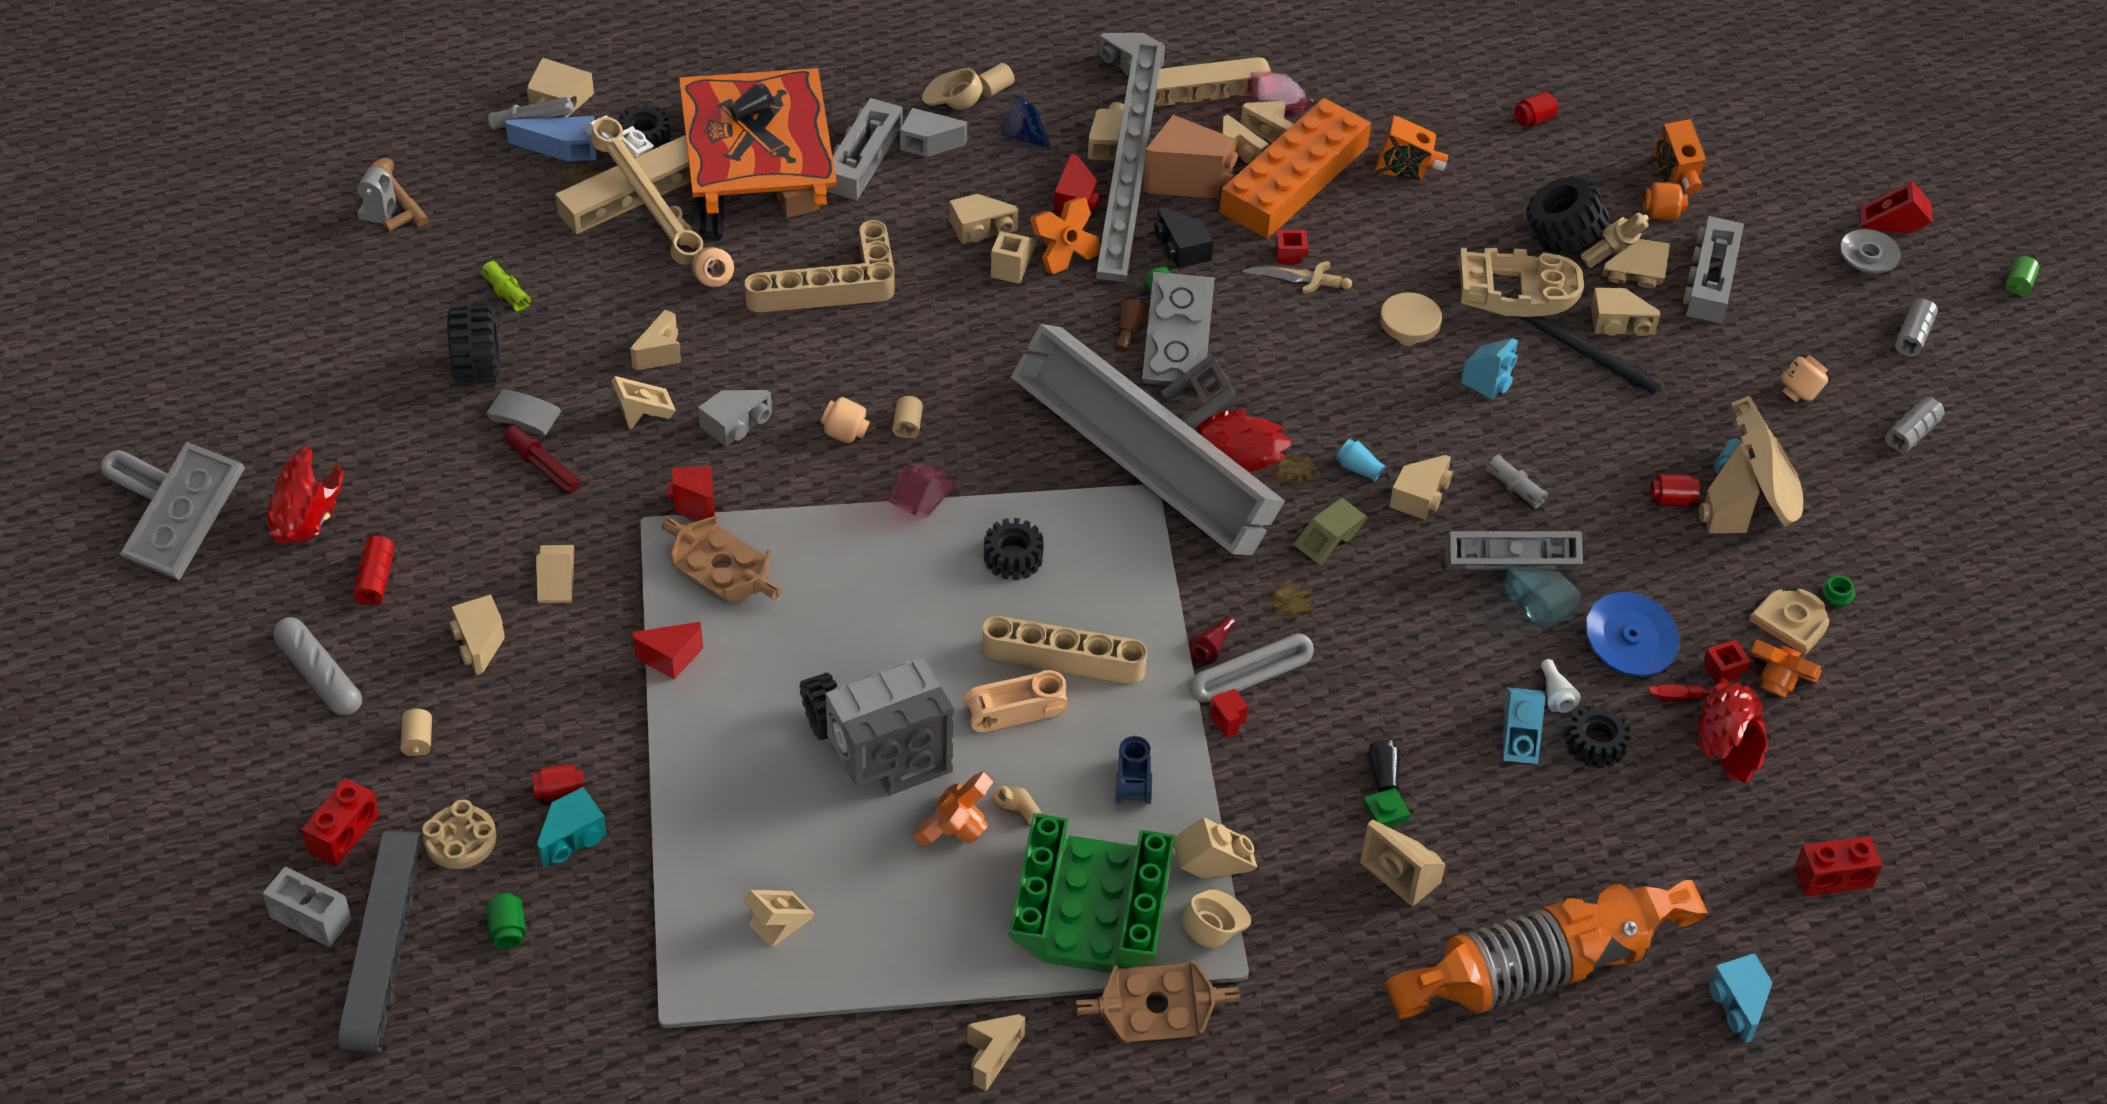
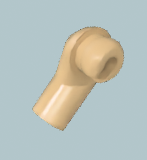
M999 786L993 792V799L1000 808L1021 812L1029 825H1031L1033 813L1043 815L1029 793L1023 788Z

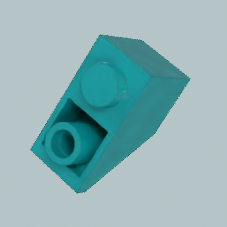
M584 787L551 803L537 842L540 863L543 867L551 863H561L571 853L584 846L592 847L600 842L602 837L607 835L604 815Z

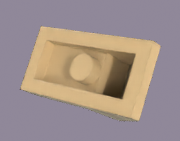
M1285 101L1245 103L1242 106L1241 124L1271 143L1276 141L1294 125V123L1284 119Z
M1228 114L1223 117L1222 134L1236 139L1235 152L1240 155L1244 162L1251 163L1269 147L1267 142Z
M664 310L630 348L633 369L642 370L681 363L680 344L676 341L678 329L674 313Z
M614 376L611 380L620 410L629 429L635 426L643 413L652 417L658 416L669 419L676 411L665 388Z
M574 545L540 546V554L536 556L538 603H572Z
M750 890L742 901L752 911L751 915L753 918L749 923L750 927L768 946H775L809 922L815 915L793 891Z
M1017 1014L968 1025L967 1043L979 1049L971 1064L973 1085L987 1091L1025 1036V1017Z

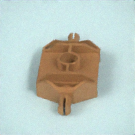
M717 516L693 522L687 526H682L671 517H667V520L663 521L662 529L676 537L671 552L672 566L725 601L741 602L751 594L759 592L764 593L772 600H776V597L780 596L782 589L767 580L771 565V551L769 549L766 551V556L719 527ZM721 562L730 565L727 568L717 569L714 567L715 564Z
M1191 960L1190 963L1123 969H1118V966H1114L1102 997L1076 1000L1077 1016L1099 1014V1017L1104 1018L1110 1031L1120 1043L1201 1037L1213 1008H1216L1221 1003H1239L1240 994H1238V987L1221 989L1213 987L1196 960ZM1151 995L1163 997L1167 1004L1166 1010L1162 1013L1151 1012L1146 1005L1147 998Z

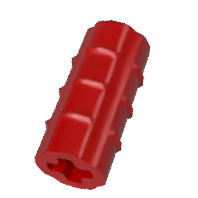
M372 536L365 542L364 550L361 552L362 558L361 563L358 565L359 571L355 578L356 583L353 592L354 600L359 604L380 605L383 601L395 550L394 543L390 539Z

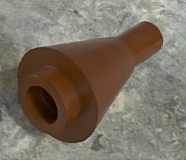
M1138 299L1124 300L1119 304L1120 335L1115 347L1116 350L1127 352L1131 337L1134 336L1149 314L1148 308Z

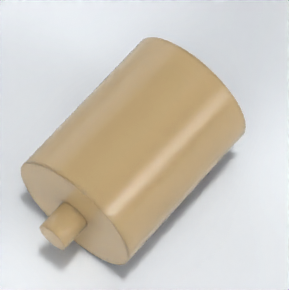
M999 63L979 75L983 87L981 94L987 98L994 96L1014 83V74L1005 63Z
M903 396L897 400L892 427L895 436L916 438L919 435L923 404L918 398Z
M410 709L403 713L400 745L403 754L418 756L427 755L430 752L432 715L428 711Z

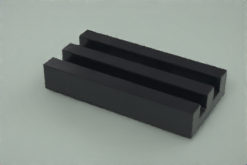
M692 194L691 231L696 232L700 237L721 241L723 236L724 195L718 196L719 213L714 214V232H712V214H707L706 202L704 230L700 229L701 201L705 202V197H693Z

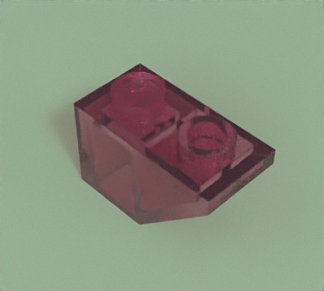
M1280 71L1251 72V103L1285 101V108H1288L1289 113L1305 112V107H1314V101L1285 73Z
M917 463L916 467L904 466L888 502L915 516H929L954 488L956 481L946 477L948 472L935 465L928 467Z

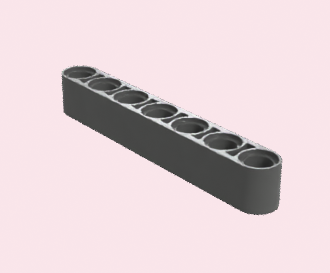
M384 831L382 834L340 1023V1050L381 1051V1047H378L379 1038L384 1037L388 1015H384L386 1005L391 1003L395 984L391 983L392 976L397 974L401 952H398V947L405 937L408 922L404 921L405 914L410 912L414 890H411L412 881H416L420 860H417L418 852L423 851V835L421 832Z

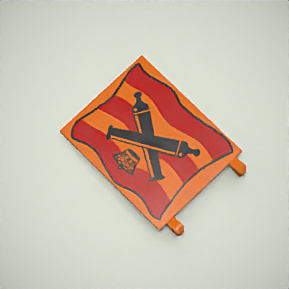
M818 68L679 77L693 197H705L707 214L719 213L718 196L813 189L815 206L827 205L826 188L837 187ZM762 83L765 84L774 99V104L770 106V110L736 121L732 117L728 106L734 103L754 84L758 86Z

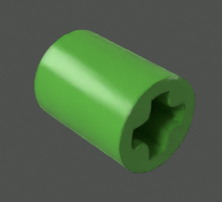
M2021 256L2014 261L2006 281L2007 291L2021 296H2026L2031 292L2039 271V264L2035 259Z

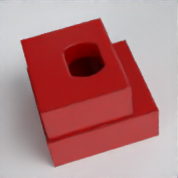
M1276 230L1275 248L1277 264H1300L1301 257H1308L1309 247L1306 230Z
M1737 640L1707 648L1703 663L1716 684H1719L1721 678H1725L1728 682L1738 679L1741 672L1749 670L1751 661Z
M1234 688L1211 697L1209 715L1226 739L1238 734L1239 726L1246 723L1248 705Z

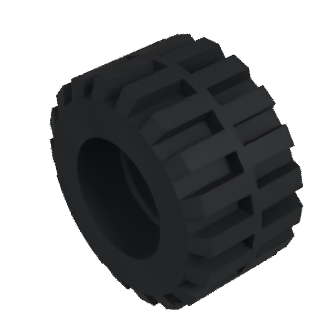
M1577 175L1562 176L1555 181L1548 182L1546 186L1537 190L1538 193L1530 198L1531 203L1527 204L1526 218L1540 244L1543 245L1545 250H1552L1553 253H1560L1561 251L1563 253H1570L1571 250L1577 251L1586 244H1591L1593 239L1602 234L1601 230L1606 228L1607 220L1609 219L1608 209L1596 185L1591 179L1583 175L1579 177Z
M490 304L450 307L447 315L448 347L451 370L457 385L497 382L500 376V352L493 308Z

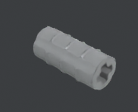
M1924 298L1913 301L1895 342V348L1900 354L1909 357H1916L1920 354L1925 341L1928 339L1932 324L1936 320L1935 317L1938 309L1934 302Z
M1925 397L1913 405V408L1905 413L1904 417L1899 421H1896L1895 425L1887 432L1885 436L1887 445L1901 454L1907 453L1913 446L1917 445L1921 438H1924L1930 430L1934 429V426L1943 418L1945 411L1941 403L1932 397Z

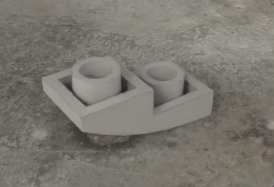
M502 389L486 414L492 421L516 424L525 433L546 435L552 428L561 410L559 407L539 398Z

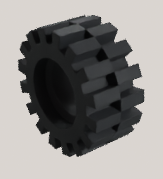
M644 104V108L634 105V110L630 108L625 109V114L621 112L619 119H617L623 130L632 126L636 130L651 128L652 130L640 132L654 145L652 150L671 141L668 114L666 115L665 110H658V106L653 105L652 109H650L649 104Z
M1008 518L1003 519L1002 526L997 521L993 524V529L989 528L986 531V536L984 537V562L986 561V567L988 570L992 568V574L996 576L1001 572L1002 579L1008 580L1009 575H1013V580H1019L1020 574L1025 579L1030 577V571L1035 574L1038 571V566L1041 567L1043 562L1044 541L1042 532L1039 533V528L1036 525L1030 528V522L1027 520L1020 524V518H1014V523H1009ZM1009 545H1017L1026 550L1019 553H1009L1002 548Z
M829 672L802 680L799 685L806 717L809 718L810 727L813 728V733L819 740L828 738L826 692L832 691L837 687L836 681L833 680V676Z
M1590 704L1587 710L1581 707L1578 709V713L1574 712L1566 734V745H1569L1568 751L1570 754L1576 752L1575 759L1578 762L1584 758L1586 759V766L1590 767L1592 762H1596V768H1603L1604 762H1606L1609 768L1614 766L1615 761L1617 763L1622 761L1623 755H1626L1631 739L1630 723H1625L1626 717L1623 714L1618 717L1616 716L1618 710L1613 707L1608 712L1605 711L1606 705L1600 704V708L1596 709L1595 704ZM1589 730H1600L1608 734L1611 741L1597 742L1590 739L1585 733Z

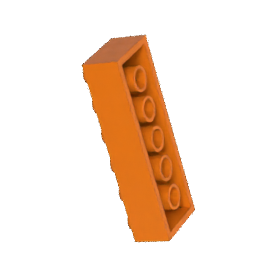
M1323 98L1222 188L1219 213L1268 239L1368 147L1371 122Z

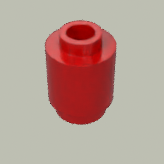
M1547 91L1523 99L1514 108L1515 119L1522 127H1533L1553 119L1557 115L1558 101Z
M1658 474L1656 480H1652L1650 483V498L1656 499L1657 506L1689 507L1690 504H1697L1699 500V480L1691 478L1690 475Z
M575 763L542 767L541 771L532 772L535 800L544 799L545 803L554 802L581 787L585 789L583 770H575Z

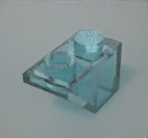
M1512 565L1507 569L1504 582L1507 595L1510 599L1517 600L1526 609L1530 619L1534 622H1539L1546 630L1577 613L1582 593L1560 572Z

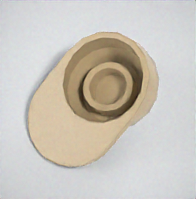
M963 68L951 71L935 78L924 90L922 99L929 106L945 103L953 109L966 110L973 106L980 98L983 89L982 82L973 69Z
M1207 890L1195 895L1187 904L1182 915V925L1188 936L1197 944L1207 948H1220L1233 935L1246 930L1251 924V917L1246 908L1234 897L1219 890Z

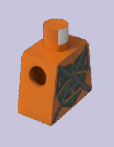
M1394 115L1378 155L1375 173L1422 180L1427 167L1444 171L1448 154L1434 150L1436 140L1434 132Z
M1691 119L1664 124L1650 158L1665 182L1678 183L1684 187L1687 194H1694L1703 187L1699 176L1706 162V157Z

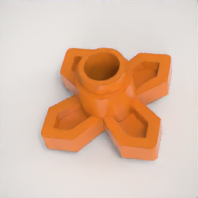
M1077 197L1065 202L1060 218L1050 211H1043L1031 216L1030 221L1034 234L1042 237L1048 246L1042 256L1046 272L1056 274L1068 269L1072 253L1085 260L1100 255L1101 245L1098 236L1082 231L1091 215L1086 198Z
M1756 639L1750 651L1753 654V658L1767 663L1760 677L1763 680L1760 688L1783 698H1786L1788 691H1793L1798 677L1817 684L1822 673L1820 665L1801 658L1800 652L1782 645L1781 649H1778Z
M980 772L972 776L963 786L956 783L947 787L936 802L935 807L937 810L921 823L912 837L922 847L934 842L943 832L947 836L953 834L958 840H965L968 844L974 842L988 826V823L984 820V814L974 804L985 795L993 780L984 772Z

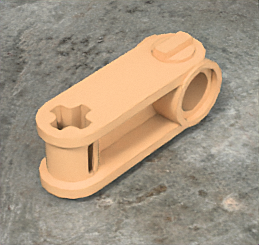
M1044 670L1027 676L978 686L967 691L963 697L965 707L971 711V725L976 732H988L1041 719L1054 718L1068 708L1066 680L1063 675L1053 670Z

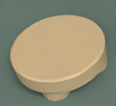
M1406 292L1393 295L1384 302L1379 321L1388 335L1399 340L1402 345L1413 346L1416 343L1430 340L1439 332L1442 312L1432 299L1418 293Z
M468 800L454 802L452 806L436 813L422 827L424 846L428 856L438 865L450 869L468 868L482 862L492 852L496 843V829L492 818L484 810L473 806Z

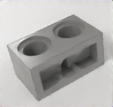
M286 866L263 892L270 918L328 947H331L352 921L345 895Z

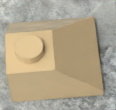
M1740 443L1709 487L1704 503H1701L1699 506V518L1701 522H1706L1708 533H1747L1760 491L1750 463L1748 449L1745 448L1743 443Z
M1371 820L1368 823L1360 863L1413 907L1442 882L1446 864L1442 862L1435 852L1429 851L1419 842L1375 820Z

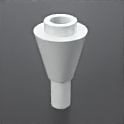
M1544 660L1541 663V668L1546 677L1548 708L1552 712L1559 711L1561 713L1573 710L1580 702V693L1558 672L1553 660Z

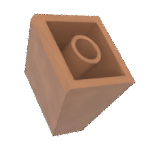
M1173 115L1146 148L1143 192L1219 199L1222 188L1235 177L1233 167L1238 157V153L1235 152L1236 139Z

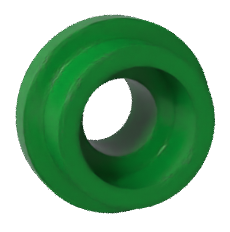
M1841 575L1832 576L1825 581L1821 590L1823 598L1835 606L1851 604L1856 594L1853 582Z

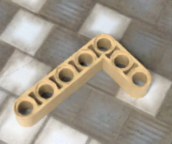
M869 220L860 226L862 264L751 274L745 280L747 308L754 312H771L889 300L895 292V275L885 224L877 220Z

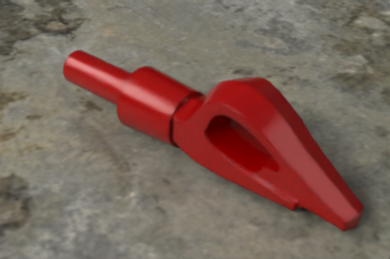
M1658 685L1657 687H1649L1648 691L1664 703H1673L1685 700L1701 701L1703 697L1709 696L1708 691L1711 689H1703L1702 686Z

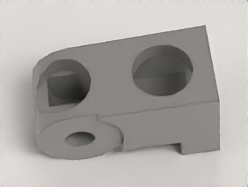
M369 167L357 186V191L363 198V204L358 210V217L361 220L383 224L384 220L391 219L397 208L393 183L387 171L380 167Z

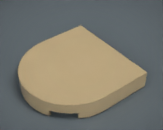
M1782 589L1772 592L1754 610L1749 618V621L1804 655L1822 638L1829 625L1824 602L1816 595L1803 589H1797V591H1782Z

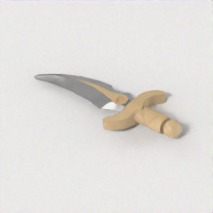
M1328 261L1319 263L1315 271H1310L1306 268L1297 269L1287 265H1261L1243 270L1244 273L1271 276L1294 283L1301 281L1310 282L1303 287L1302 292L1304 294L1314 292L1320 285L1339 289L1342 287L1345 290L1352 286V281L1349 278L1342 279L1340 276L1323 273L1330 268V262Z

